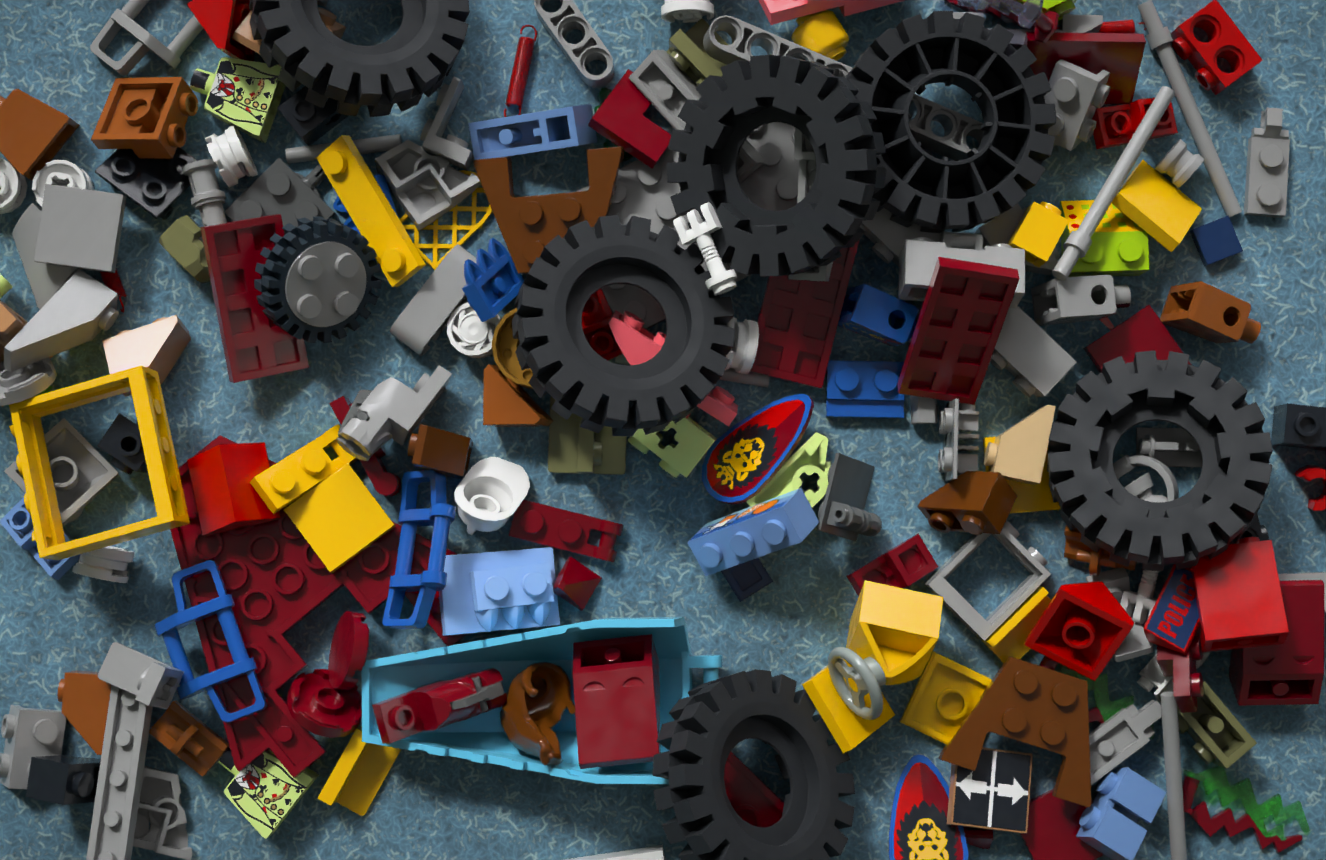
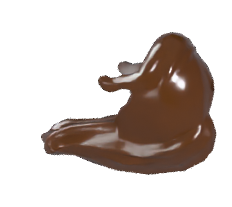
M538 662L529 665L512 680L508 690L507 702L502 705V710L500 711L501 726L513 746L527 754L539 757L543 765H559L562 763L560 743L552 728L561 721L567 708L571 714L575 715L571 684L564 669L560 665L550 662Z

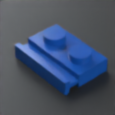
M829 360L826 369V417L903 419L905 394L898 393L897 383L904 362Z

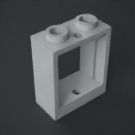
M1007 520L1000 534H973L924 583L934 595L943 597V604L982 641H985L1051 575L1044 567L1048 563L1047 560L1032 546L1026 549L1016 539L1020 535L1019 532ZM992 535L1030 575L984 619L946 579Z

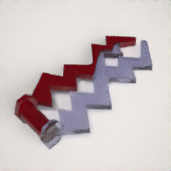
M944 0L967 12L970 10L977 13H988L1006 23L1013 22L1023 29L1035 30V40L1038 42L1046 43L1057 29L1059 14L1052 11L1044 13L1042 11L1043 0H1027L1024 4L1014 0Z

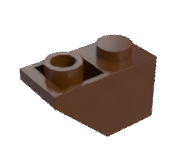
M420 424L418 434H411L408 456L412 457V464L419 471L433 470L446 477L463 479L468 473L473 441L466 436Z
M966 471L958 476L957 479L950 481L922 499L918 508L927 518L929 525L939 532L960 531L969 532L974 535H981L982 533L1000 534L1017 495L1000 472Z

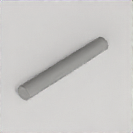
M400 134L352 140L360 154L389 151L402 143ZM332 143L286 148L287 163L317 160L316 157Z

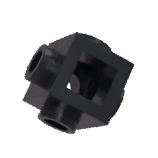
M119 413L97 446L114 458L111 463L129 475L133 471L147 473L148 469L138 422L129 415Z

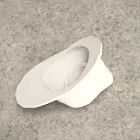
M498 457L480 460L471 467L454 492L459 517L467 525L468 534L473 535L476 530L482 532L497 531L505 525L509 517L514 514L525 499L530 488L529 476L523 467Z

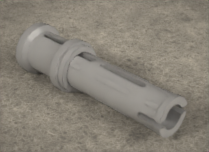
M213 159L195 161L182 167L183 174L189 178L194 196L190 199L191 204L195 207V210H199L203 226L227 223L222 205L225 203L226 195L219 188L215 169L218 166Z

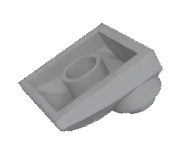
M65 418L44 435L63 527L67 523H71L79 518L83 509L119 475L107 460ZM15 461L4 472L26 493L24 478L19 472Z

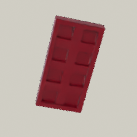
M281 214L200 227L229 381L232 383L309 368L304 339L301 338L299 340L275 325L274 321L264 314L263 310L266 308L258 303L256 297L261 295L262 292L254 288V280L262 279V275L255 271L256 264H265L267 258L260 255L264 247L269 250L274 248L275 244L269 239L275 233L281 237L285 235L282 229Z
M859 240L853 247L840 250L842 256L833 261L829 281L788 279L789 275L768 276L757 320L759 327L758 348L750 371L822 388Z
M938 257L897 383L899 394L945 401L959 399V403L975 405L1020 279L1018 269Z

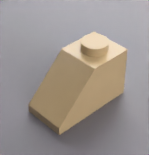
M1046 405L996 436L994 443L989 442L984 456V465L989 466L988 472H1000L1004 479L1031 485L1040 484L1056 406Z

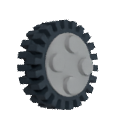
M313 216V221L305 217L297 219L298 227L290 223L283 226L282 229L286 235L281 237L275 233L269 239L275 244L274 248L269 250L264 247L260 253L267 260L265 264L257 263L255 271L262 275V279L254 280V288L262 292L261 295L256 296L258 303L266 308L263 310L264 314L274 321L275 325L299 340L302 338L309 343H316L318 339L323 343L332 342L331 335L342 339L347 336L344 328L348 327L355 331L360 327V324L355 320L359 315L366 320L370 316L371 312L364 308L366 303L370 302L374 305L377 303L379 297L371 293L372 288L381 289L382 280L374 276L375 273L381 272V266L372 260L377 257V254L373 248L368 246L370 242L364 236L331 218L327 220L321 216Z

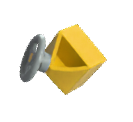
M865 580L851 615L846 647L834 648L828 657V669L833 685L844 703L856 715L866 720L878 718L883 710V696L880 687L883 685L906 683L922 675L939 638L943 597ZM844 660L850 663L852 667H849ZM868 693L871 699L870 708L865 706L864 696Z

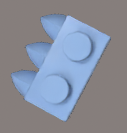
M550 562L470 572L475 615L480 625L487 632H491L495 627L500 608L505 620L514 629L518 628L523 619L525 605H527L529 614L537 624L543 625L547 620L551 602H554Z

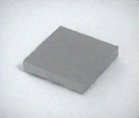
M45 184L34 261L43 264L115 273L127 197L117 193Z

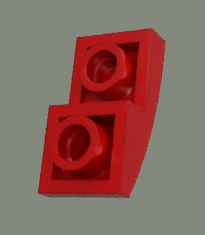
M1155 97L1139 99L1130 104L1096 108L1092 120L1097 122L1093 132L1096 149L1128 144ZM1171 102L1149 140L1178 133Z
M601 288L590 296L584 306L582 328L585 338L592 349L608 361L623 353L608 324L613 312Z

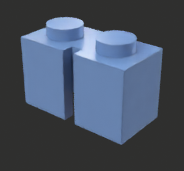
M1128 767L1114 768L1099 779L1097 784L1098 793L1090 808L1087 807L1082 813L1079 820L1081 827L1076 837L1112 860H1133L1147 833V830L1138 825L1137 821L1140 818L1147 824H1151L1166 792Z

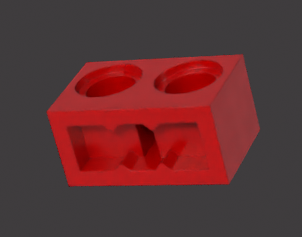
M1217 0L1210 2L1171 33L1173 38L1172 47L1181 59H1188L1197 70L1195 77L1198 83L1205 90H1212L1215 95L1222 92L1263 61ZM1193 28L1203 29L1207 33L1208 42L1197 40L1193 34ZM1217 58H1224L1230 63L1231 73H1224L1218 68Z

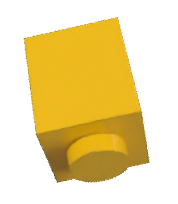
M1034 201L1026 208L1007 244L1011 245L1012 248L1025 249V261L1039 268L1048 261L1069 220L1060 216L1062 211L1056 206L1043 201L1038 204Z

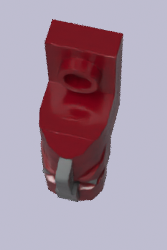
M487 668L452 680H439L373 704L372 707L382 743L390 744L422 731H434L501 707L507 702V693H504L501 683L503 679L500 672L495 668Z

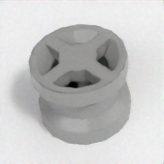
M1180 139L1160 160L1155 169L1159 173H1167L1172 178V184L1180 188L1198 169L1204 158L1199 154L1189 152L1187 144Z

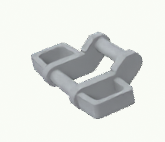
M129 0L122 10L117 8L111 15L108 22L90 45V50L122 76L127 75L149 50L153 51L175 69L182 61L179 57L203 29L195 15H193L169 46L166 47L133 21L150 0ZM124 28L138 41L121 60L114 61L106 55L105 49L120 29Z

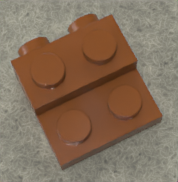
M183 77L116 78L91 141L98 149H132L138 158H173L176 148L185 145L186 130L184 127L188 117L196 115L198 111L197 97Z

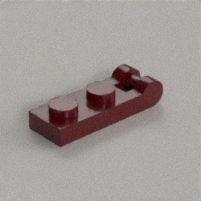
M345 396L329 403L340 424H342L352 405L349 398ZM382 446L368 461L360 460L379 494L395 496L400 492L402 482L397 475L389 473L384 466L381 457L385 456L386 453Z
M523 500L514 513L509 536L615 562L617 551H614L617 535H622L624 525ZM591 529L602 531L599 546L587 544Z

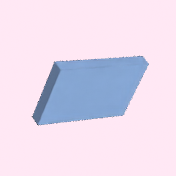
M553 547L446 555L444 572L447 573L446 587L439 591L442 635L487 632L480 625L475 615L470 572L550 562L553 584L556 579ZM554 593V602H551L549 616L543 625H539L533 620L528 612L527 605H525L523 619L516 629L560 625L557 594ZM500 608L497 623L492 631L514 630L505 620Z

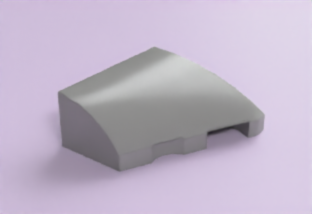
M406 140L375 158L378 174L385 176L389 190L419 231L450 211L480 186V180L476 175L471 173L468 176L450 166V161L440 156L427 154L423 147L410 140Z
M32 203L18 220L12 235L37 307L41 309L79 268L43 264L34 261L42 208Z
M144 766L133 846L153 850L155 853L191 860L193 853L192 848L188 847V835L185 825L187 821L185 810L182 808L181 789L177 774Z

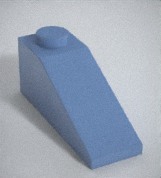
M592 105L571 106L468 123L474 160L508 157L597 143L596 131L588 126L593 117Z

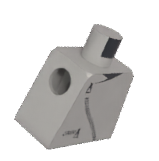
M1111 275L1068 277L1065 281L1055 278L1031 288L1034 319L1038 326L1099 320L1116 314L1117 308H1127L1131 303V292L1128 285H1114Z

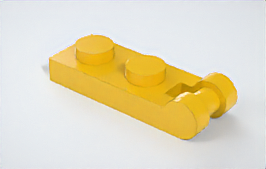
M339 424L333 426L320 437L256 475L251 480L250 484L273 514L306 494L345 464L351 465L358 460V458L350 455L338 444ZM330 446L339 456L334 460H331L324 451Z

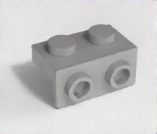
M1060 59L1055 64L1049 80L1052 90L1044 95L1046 104H1055L1056 124L1048 129V135L1055 137L1054 144L1072 151L1082 141L1088 142L1097 123L1095 120H1092L1097 107L1101 108L1104 105L1111 89L1110 86L1106 85L1110 72L1102 70L1096 75L1063 59Z
M20 705L10 706L9 714L4 715L1 725L2 738H6L4 754L0 753L1 784L8 789H27L31 757L61 755L66 717L62 714L61 710L23 708Z

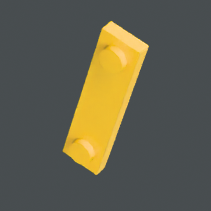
M341 135L319 154L316 159L360 234L370 242L368 246L375 250L377 254L375 259L380 264L392 287H399L426 264L350 135Z

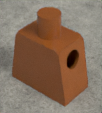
M16 88L6 99L0 95V152L19 173L33 181L37 170L40 171L46 166L47 162H50L80 125L66 114Z
M1202 281L1171 286L1160 316L1161 322L1165 325L1217 344L1238 342L1239 340L1252 344L1257 339L1261 330L1260 322L1248 318L1251 311L1250 303Z

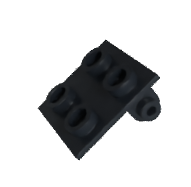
M180 147L176 148L173 158H138L132 149H117L95 170V173L127 198L131 199L136 205H139L151 214L155 219L160 217L166 220L173 212V207L170 205L190 186L189 178L183 174L182 167L198 160Z

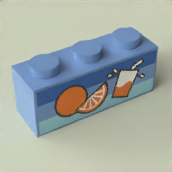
M802 488L708 522L687 543L704 575L708 576L801 543L817 526L819 521Z

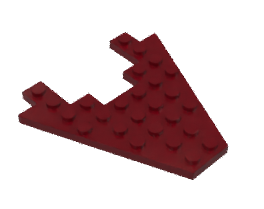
M219 435L194 456L217 445L237 443ZM269 460L270 467L276 464L275 462ZM185 462L178 469L190 524L170 529L181 570L207 560L217 563L227 593L231 594L235 606L232 607L249 658L254 657L258 668L255 672L267 702V707L260 712L230 723L223 721L235 767L239 772H242L270 748L293 778H296L327 751L310 731L301 727L291 716L286 701L277 692L308 666L283 635L344 585L369 615L387 601L390 576L395 575L401 525L393 522L396 527L333 573H330L284 511L289 505L280 510L282 519L204 537L202 535L188 462ZM417 533L411 575L421 574L423 571L428 570L431 540ZM449 549L446 551V555H457V553ZM204 571L184 580L191 607L219 597L210 571ZM436 591L427 623L447 646L455 645L467 634L442 635L439 591ZM405 592V596L415 607L419 592ZM217 614L197 621L196 625L209 673L234 664ZM247 674L214 686L229 713L252 706L256 701Z

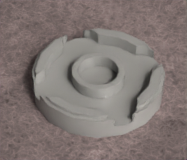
M48 357L12 372L4 368V361L0 362V406L19 403L46 390L55 381L57 376L50 358Z

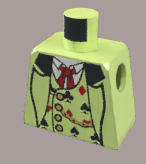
M222 57L215 74L197 68L192 75L190 89L207 95L204 109L209 114L231 126L235 125L238 130L266 143L286 85L278 79L281 70L279 65L269 68L266 63Z
M230 747L218 761L219 764L235 775L223 791L224 794L265 839L277 830L319 776L316 772L307 768L298 777L293 778L270 748L242 772H239L235 767Z

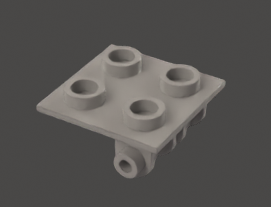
M954 399L947 403L944 411L940 410L939 434H946V447L939 449L938 472L945 473V481L957 479V474L960 476L966 471H978V454H958V450L978 451L979 446L958 445V439H979V435L958 434V431H978L979 411H975L976 404L960 403L959 410V399Z

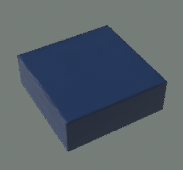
M1229 215L1190 231L1204 267L1243 251Z
M759 558L721 571L739 602L773 582Z

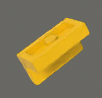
M1039 586L985 641H982L1003 664L1008 657L1021 659L1031 649L1024 645L1025 640L1051 602V599L1047 596L1049 592L1044 587Z
M361 725L352 735L318 799L330 806L337 802L356 814L364 816L401 749L362 742Z

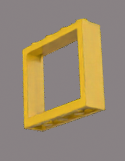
M141 365L9 405L13 425L9 427L12 435L16 438L19 452L16 457V463L19 472L24 478L26 488L24 503L27 511L31 514L34 528L32 541L37 543L39 558L61 560L190 524L158 371ZM131 391L157 517L66 542L41 417Z

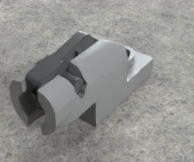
M439 365L431 376L424 373L413 390L393 377L381 382L373 390H360L339 428L338 444L353 457L368 461L390 439L403 446L446 389L452 373Z

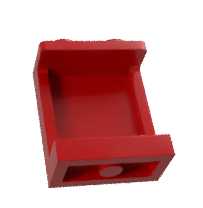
M1258 537L1242 538L1236 541L1235 544H1229L1226 551L1211 560L1206 555L1199 558L1196 566L1188 567L1192 572L1201 624L1200 643L1202 652L1285 643L1289 629L1272 540L1260 541Z

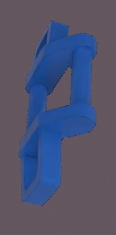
M433 470L405 472L402 477L401 506L398 523L401 524L395 575L390 576L389 593L382 622L384 626L390 628H424L436 591H442L446 587L447 573L444 572L449 528L450 524L455 520L456 507L447 504L445 475ZM421 482H430L431 484L430 508L416 509L417 489ZM433 526L428 570L423 571L421 574L411 575L417 527ZM405 592H419L412 616L408 619H400Z
M207 560L174 573L172 583L178 612L156 623L154 626L159 637L163 636L173 667L184 671L179 683L180 686L177 687L180 700L207 691L221 720L229 723L264 710L267 707V702L255 672L258 668L254 657L249 658L232 610L235 604L231 594L227 593L217 563ZM204 571H210L219 597L187 609L183 581ZM217 614L234 664L194 679L178 630L191 623ZM247 674L256 701L252 706L229 713L214 686Z

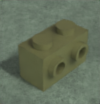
M1203 681L1204 695L1203 697H1197V712L1181 713L1178 707L1179 732L1184 734L1187 731L1196 742L1192 746L1193 750L1207 765L1213 762V764L1227 769L1257 743L1208 684Z

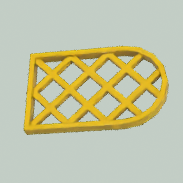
M466 170L460 171L468 176H470L472 173L478 177V174L476 172ZM477 188L472 192V207L456 205L450 210L453 211L452 225H438L437 219L433 222V225H428L421 229L433 230V244H419V230L416 226L403 225L405 230H414V245L421 257L434 270L457 244L462 246L478 229L483 227V224L492 214L490 204L489 207H477V193H485L483 188ZM458 212H472L471 225H457ZM486 212L484 217L476 224V213ZM405 213L399 220L403 223L409 216ZM438 230H452V244H438ZM457 230H470L457 242ZM420 249H433V262ZM438 249H450L438 261Z

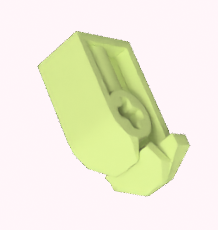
M815 432L786 460L772 480L746 503L751 507L799 489L803 483L800 475L805 472L810 476L815 472L819 475L817 480L819 489L816 491L812 488H808L806 491L803 490L811 507L815 506L824 497L828 487V471L831 466V461H826L828 438Z

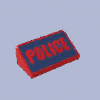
M1174 564L1145 623L1144 633L1148 642L1186 655L1200 625V618L1191 569L1177 570Z

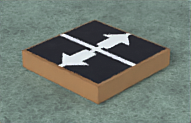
M982 747L975 771L951 763L947 824L1027 834L1033 754Z

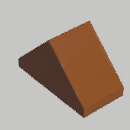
M491 364L486 366L484 369L483 425L493 427L550 426L554 420L519 384L503 375L498 366Z

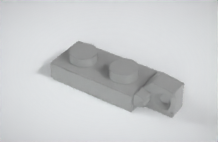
M1266 108L1264 111H1261L1260 128H1253L1251 138L1248 139L1244 215L1279 218L1286 216L1290 139H1288L1289 130H1281L1283 111L1281 108Z
M1152 699L1138 710L1134 704L1129 705L1127 708H1122L1089 733L1091 785L1150 741L1149 738L1155 734L1150 725L1162 717L1161 705L1157 700L1154 701Z

